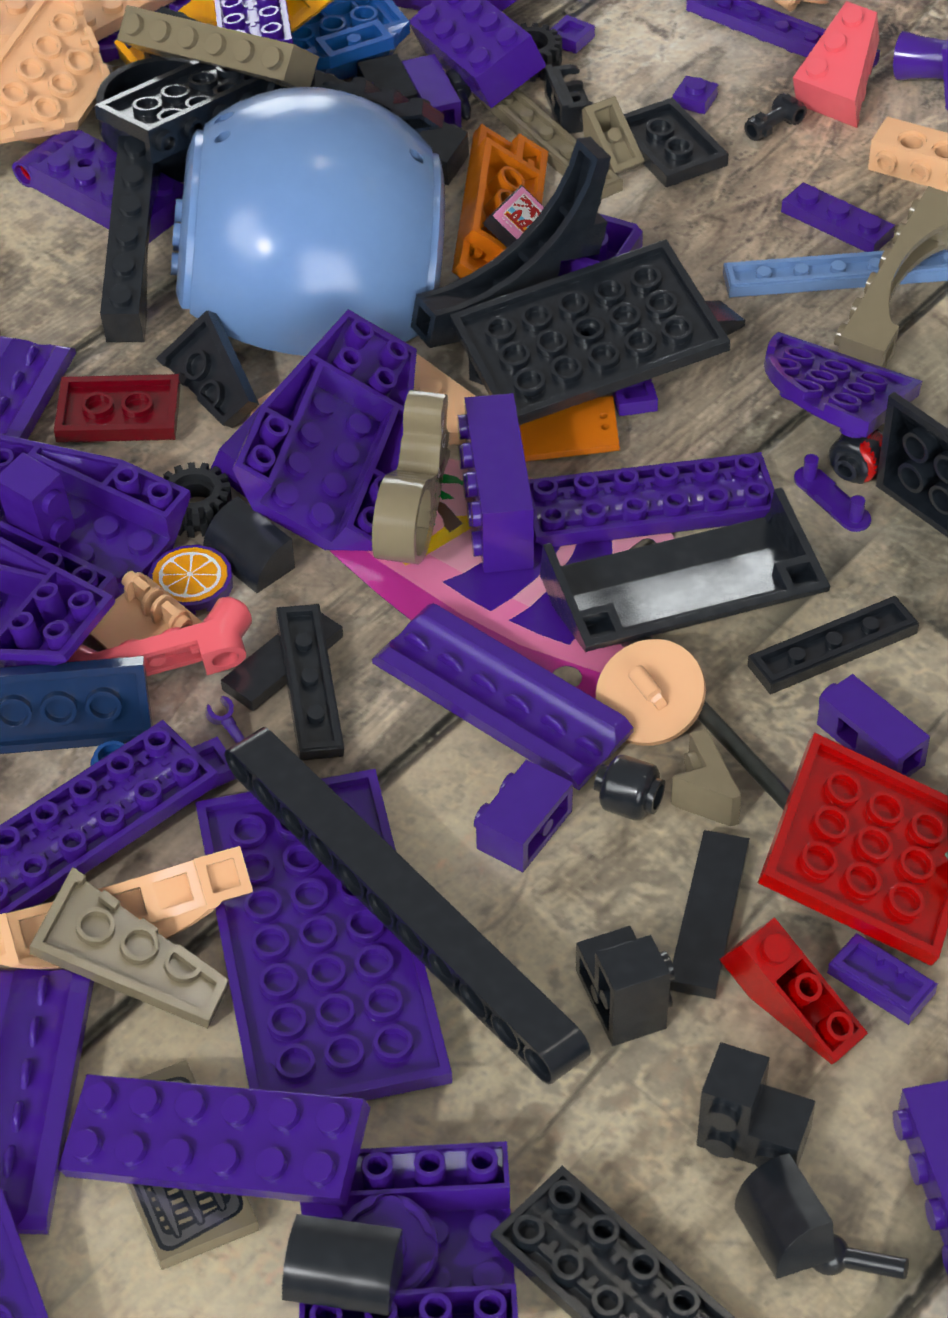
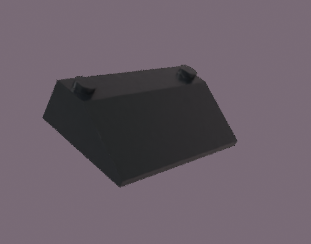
M783 488L774 489L770 510L762 518L564 566L560 565L552 544L548 543L543 545L540 577L554 610L585 652L828 592L831 587Z

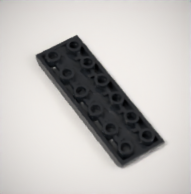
M563 1165L490 1235L498 1251L572 1318H735Z

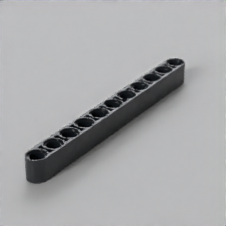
M262 727L224 752L227 765L238 781L542 1082L548 1085L554 1083L590 1056V1045L577 1025L271 730Z

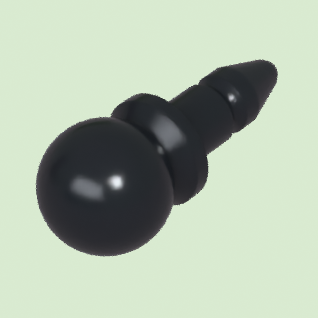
M451 68L445 73L461 100V117L468 121L471 115V106L468 99L471 96V89L458 72Z

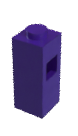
M431 54L403 60L402 64L413 85H415V89H417L418 98L428 100L431 106L443 113V122L457 125L462 129L461 100L436 55Z
M851 674L838 684H830L821 693L817 725L842 746L907 777H910L925 766L930 736L854 674Z

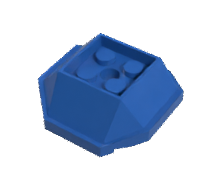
M334 0L292 33L293 44L319 56L316 70L333 74L338 79L344 80L358 75L357 62L392 55L398 44L410 34V21L392 0Z

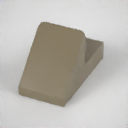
M615 96L582 109L584 137L590 136L611 156L610 169L616 175L636 168L645 162Z
M707 728L690 733L689 752L684 754V764L687 772L677 774L672 778L671 803L677 808L730 827L738 825L741 794Z

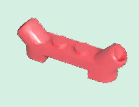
M222 597L218 599L202 623L184 628H170L159 635L141 640L130 639L122 642L119 646L98 652L81 644L67 662L144 656L147 677L203 661L207 675L234 668L245 660L247 653L242 637L252 624L251 613L240 600L233 597Z

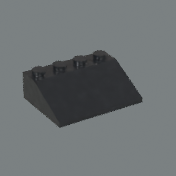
M893 392L888 396L876 487L948 538V428Z

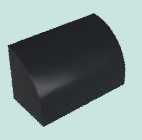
M238 496L219 510L207 528L203 546L212 547L224 554L231 564L232 574L256 593H259L295 568L292 538L263 515L252 510L251 506Z
M788 1153L773 1158L755 1169L746 1178L737 1193L735 1211L774 1277L779 1279L834 1261L833 1221L791 1155Z
M297 1214L286 1249L282 1279V1300L389 1316L403 1271L402 1229Z

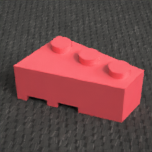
M848 1L844 3L793 76L795 98L804 103L807 109L858 128L859 114L862 102L865 100L866 86L869 75L872 72L879 43L877 12Z

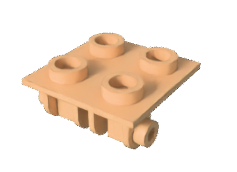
M129 571L121 581L122 585H124V593L115 599L114 605L89 635L103 647L109 649L119 646L122 642L130 639L141 640L159 635L170 628H184L202 623V621L147 575L141 572Z

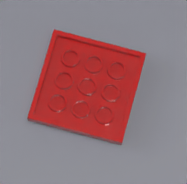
M814 732L807 743L757 883L932 966L940 957L948 930V859L945 856L948 851V796Z

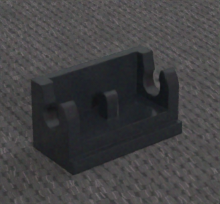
M548 64L545 67V97L555 121L570 134L583 132L582 109L594 103L588 100L583 89L582 80L564 81L565 76L580 73L578 66L567 64L552 67V64Z

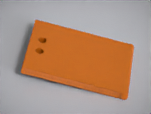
M613 396L598 397L519 425L525 462L620 451Z

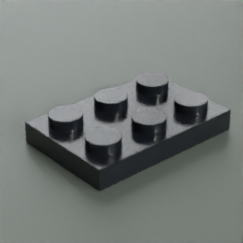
M673 97L624 114L645 160L643 164L666 188L728 166L729 154Z

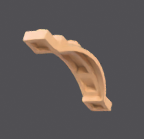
M240 846L98 889L101 892L106 890L120 901V906L138 919L144 918L157 927L158 933L166 939L184 931L217 908L221 902L253 893ZM53 902L0 914V966L5 965L21 969L61 968L30 955V945Z

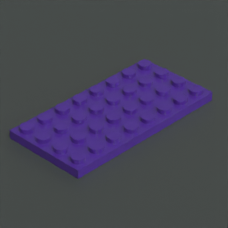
M376 769L321 778L396 851ZM245 792L196 801L205 856L240 846L253 889V893L223 901L215 908L249 1089L360 1098L368 1101L452 1084V1071L425 965L253 794Z

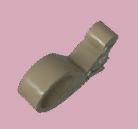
M410 390L408 392L403 413V436L398 467L395 471L386 474L382 479L374 509L372 551L375 559L418 565L427 554L437 516L436 511L440 501L439 496L441 495L440 489L442 488L443 475L451 452L447 448L450 434L447 430V394Z

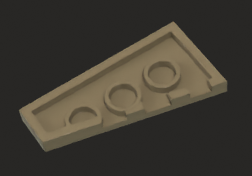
M74 867L70 870L30 945V955L207 1029L228 988L229 980L180 944L175 946L158 933L157 927L146 919L142 918L140 920L120 906V901L106 890L103 892L86 881L84 874Z

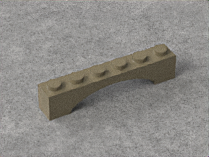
M129 5L126 6L117 37L118 41L146 53L166 58L177 57L210 64L288 88L310 87L319 56L295 44Z
M928 186L921 199H914L908 213V222L906 224L900 223L894 236L893 247H886L881 256L878 273L871 272L864 289V297H857L849 314L850 320L848 324L841 323L834 339V345L839 346V353L886 368L892 358L899 331V325L892 323L889 311V303L895 290L907 274L918 264L944 249L948 250V192Z

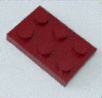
M179 374L61 377L54 425L56 443L176 440L181 390Z

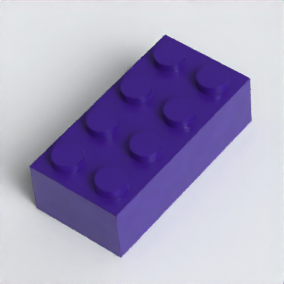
M434 0L428 6L420 9L418 14L409 20L410 27L423 51L428 55L435 54L445 70L455 69L464 82L468 84L471 92L490 108H493L546 67L532 36L488 0Z
M514 393L464 397L465 414L458 415L457 419L459 439H465L466 443L458 445L460 469H468V472L463 473L465 498L472 497L473 502H467L469 527H477V531L471 532L473 556H481L484 573L534 569V508Z

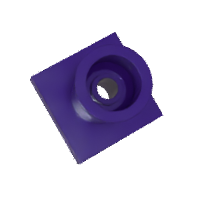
M902 31L897 39L893 56V71L896 80L944 79L945 107L948 110V39L926 37Z

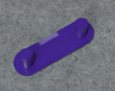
M815 454L806 455L804 466L797 469L794 474L796 485L845 529L853 532L866 530L871 524V515L864 509L865 498L860 495L850 498L831 478L818 468V456Z

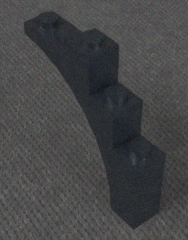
M590 136L577 138L569 165L555 193L539 216L514 243L495 259L470 275L444 287L416 294L411 328L429 348L460 342L451 325L450 314L556 278L560 272L561 261L599 255L603 237L606 233L607 221L598 213V209L601 204L606 176L610 168L611 156Z

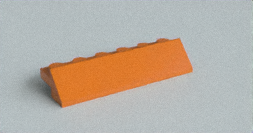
M483 124L473 133L452 273L460 279L475 272L507 249L484 226L483 222L520 185L524 186L542 204L548 151L520 133L512 142Z

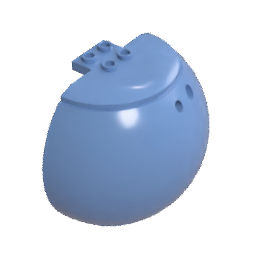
M322 87L277 89L252 96L221 111L204 125V130L196 129L187 151L183 199H176L175 222L181 223H174L173 251H179V253L172 252L171 275H177L176 295L182 309H190V314L197 319L206 310L216 313L227 336L262 349L306 356L348 309L404 342L418 336L411 328L416 294L439 288L445 229V182L438 153H433L432 148L421 135L391 111L366 98L340 90Z

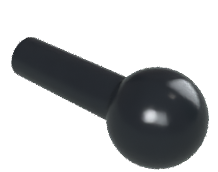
M834 1234L835 1260L813 1267L817 1272L824 1275H836L846 1268L905 1280L909 1269V1259L848 1247L843 1238Z

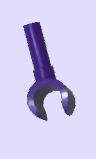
M221 696L220 701L226 707L227 714L224 716L214 714L209 704H207L205 714L210 723L222 725L237 744L245 739L232 717L234 711L232 700L229 697Z

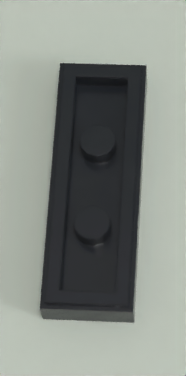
M321 613L328 650L344 637L343 627ZM279 633L221 679L222 690L252 711L256 710L287 684Z

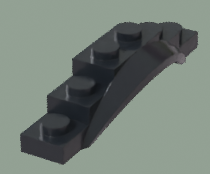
M356 77L352 79V82L345 83L326 81L321 86H314L340 90L366 98L400 117L418 133L443 128L444 114L431 106L428 100L422 98L407 99L400 90L386 87L379 89L372 80Z

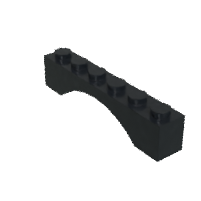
M119 135L100 310L106 342H145L149 232L153 205L159 193L161 162L153 164L147 161L145 142L131 135Z

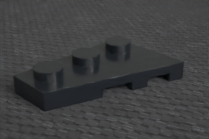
M206 310L156 358L174 374H179L180 383L188 387L197 396V400L223 426L234 428L259 405L216 313Z

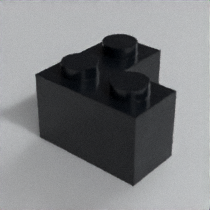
M627 926L576 942V972L612 1047L667 1029L668 1008L673 1006L669 987L670 980L675 978V972L666 951L659 952L651 935L637 939L631 926Z
M720 1042L701 1091L696 1146L705 1148L717 1157H732L754 1164L757 1168L773 1158L789 1153L798 1166L812 1127L816 1101L766 1085L770 1057Z

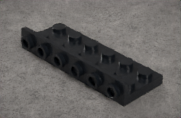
M191 61L95 104L96 119L134 136L140 141H144L147 161L154 164L188 148L196 129L204 130V125L221 111L252 96L288 87L229 69ZM313 76L310 87L315 86V76Z

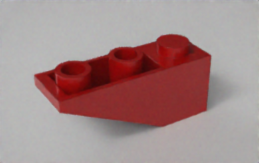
M775 917L752 931L719 959L750 999L831 1065L836 1063L868 1034Z

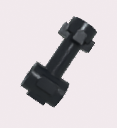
M781 93L774 99L771 112L768 114L760 112L747 119L744 125L745 133L749 139L759 141L771 135L773 127L782 121L790 125L800 124L806 116L807 108L804 106V103L790 94Z

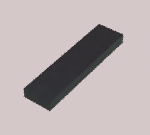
M892 596L748 656L747 666L771 695L918 633L919 622L896 596Z
M320 605L276 607V620L298 757L301 760L343 757L344 743Z
M707 830L703 831L672 964L675 978L670 980V991L716 999L723 967L719 959L726 954L750 838Z

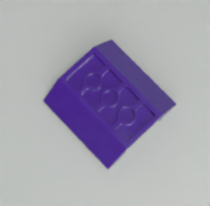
M507 1141L360 1149L347 1207L300 1202L301 1215L341 1220L351 1206L372 1195L384 1194V1196L392 1195L396 1197L399 1195L410 1198L427 1212L438 1233L440 1254L434 1274L423 1288L396 1290L389 1316L299 1303V1318H518L514 1265L498 1251L490 1238L491 1233L511 1215Z

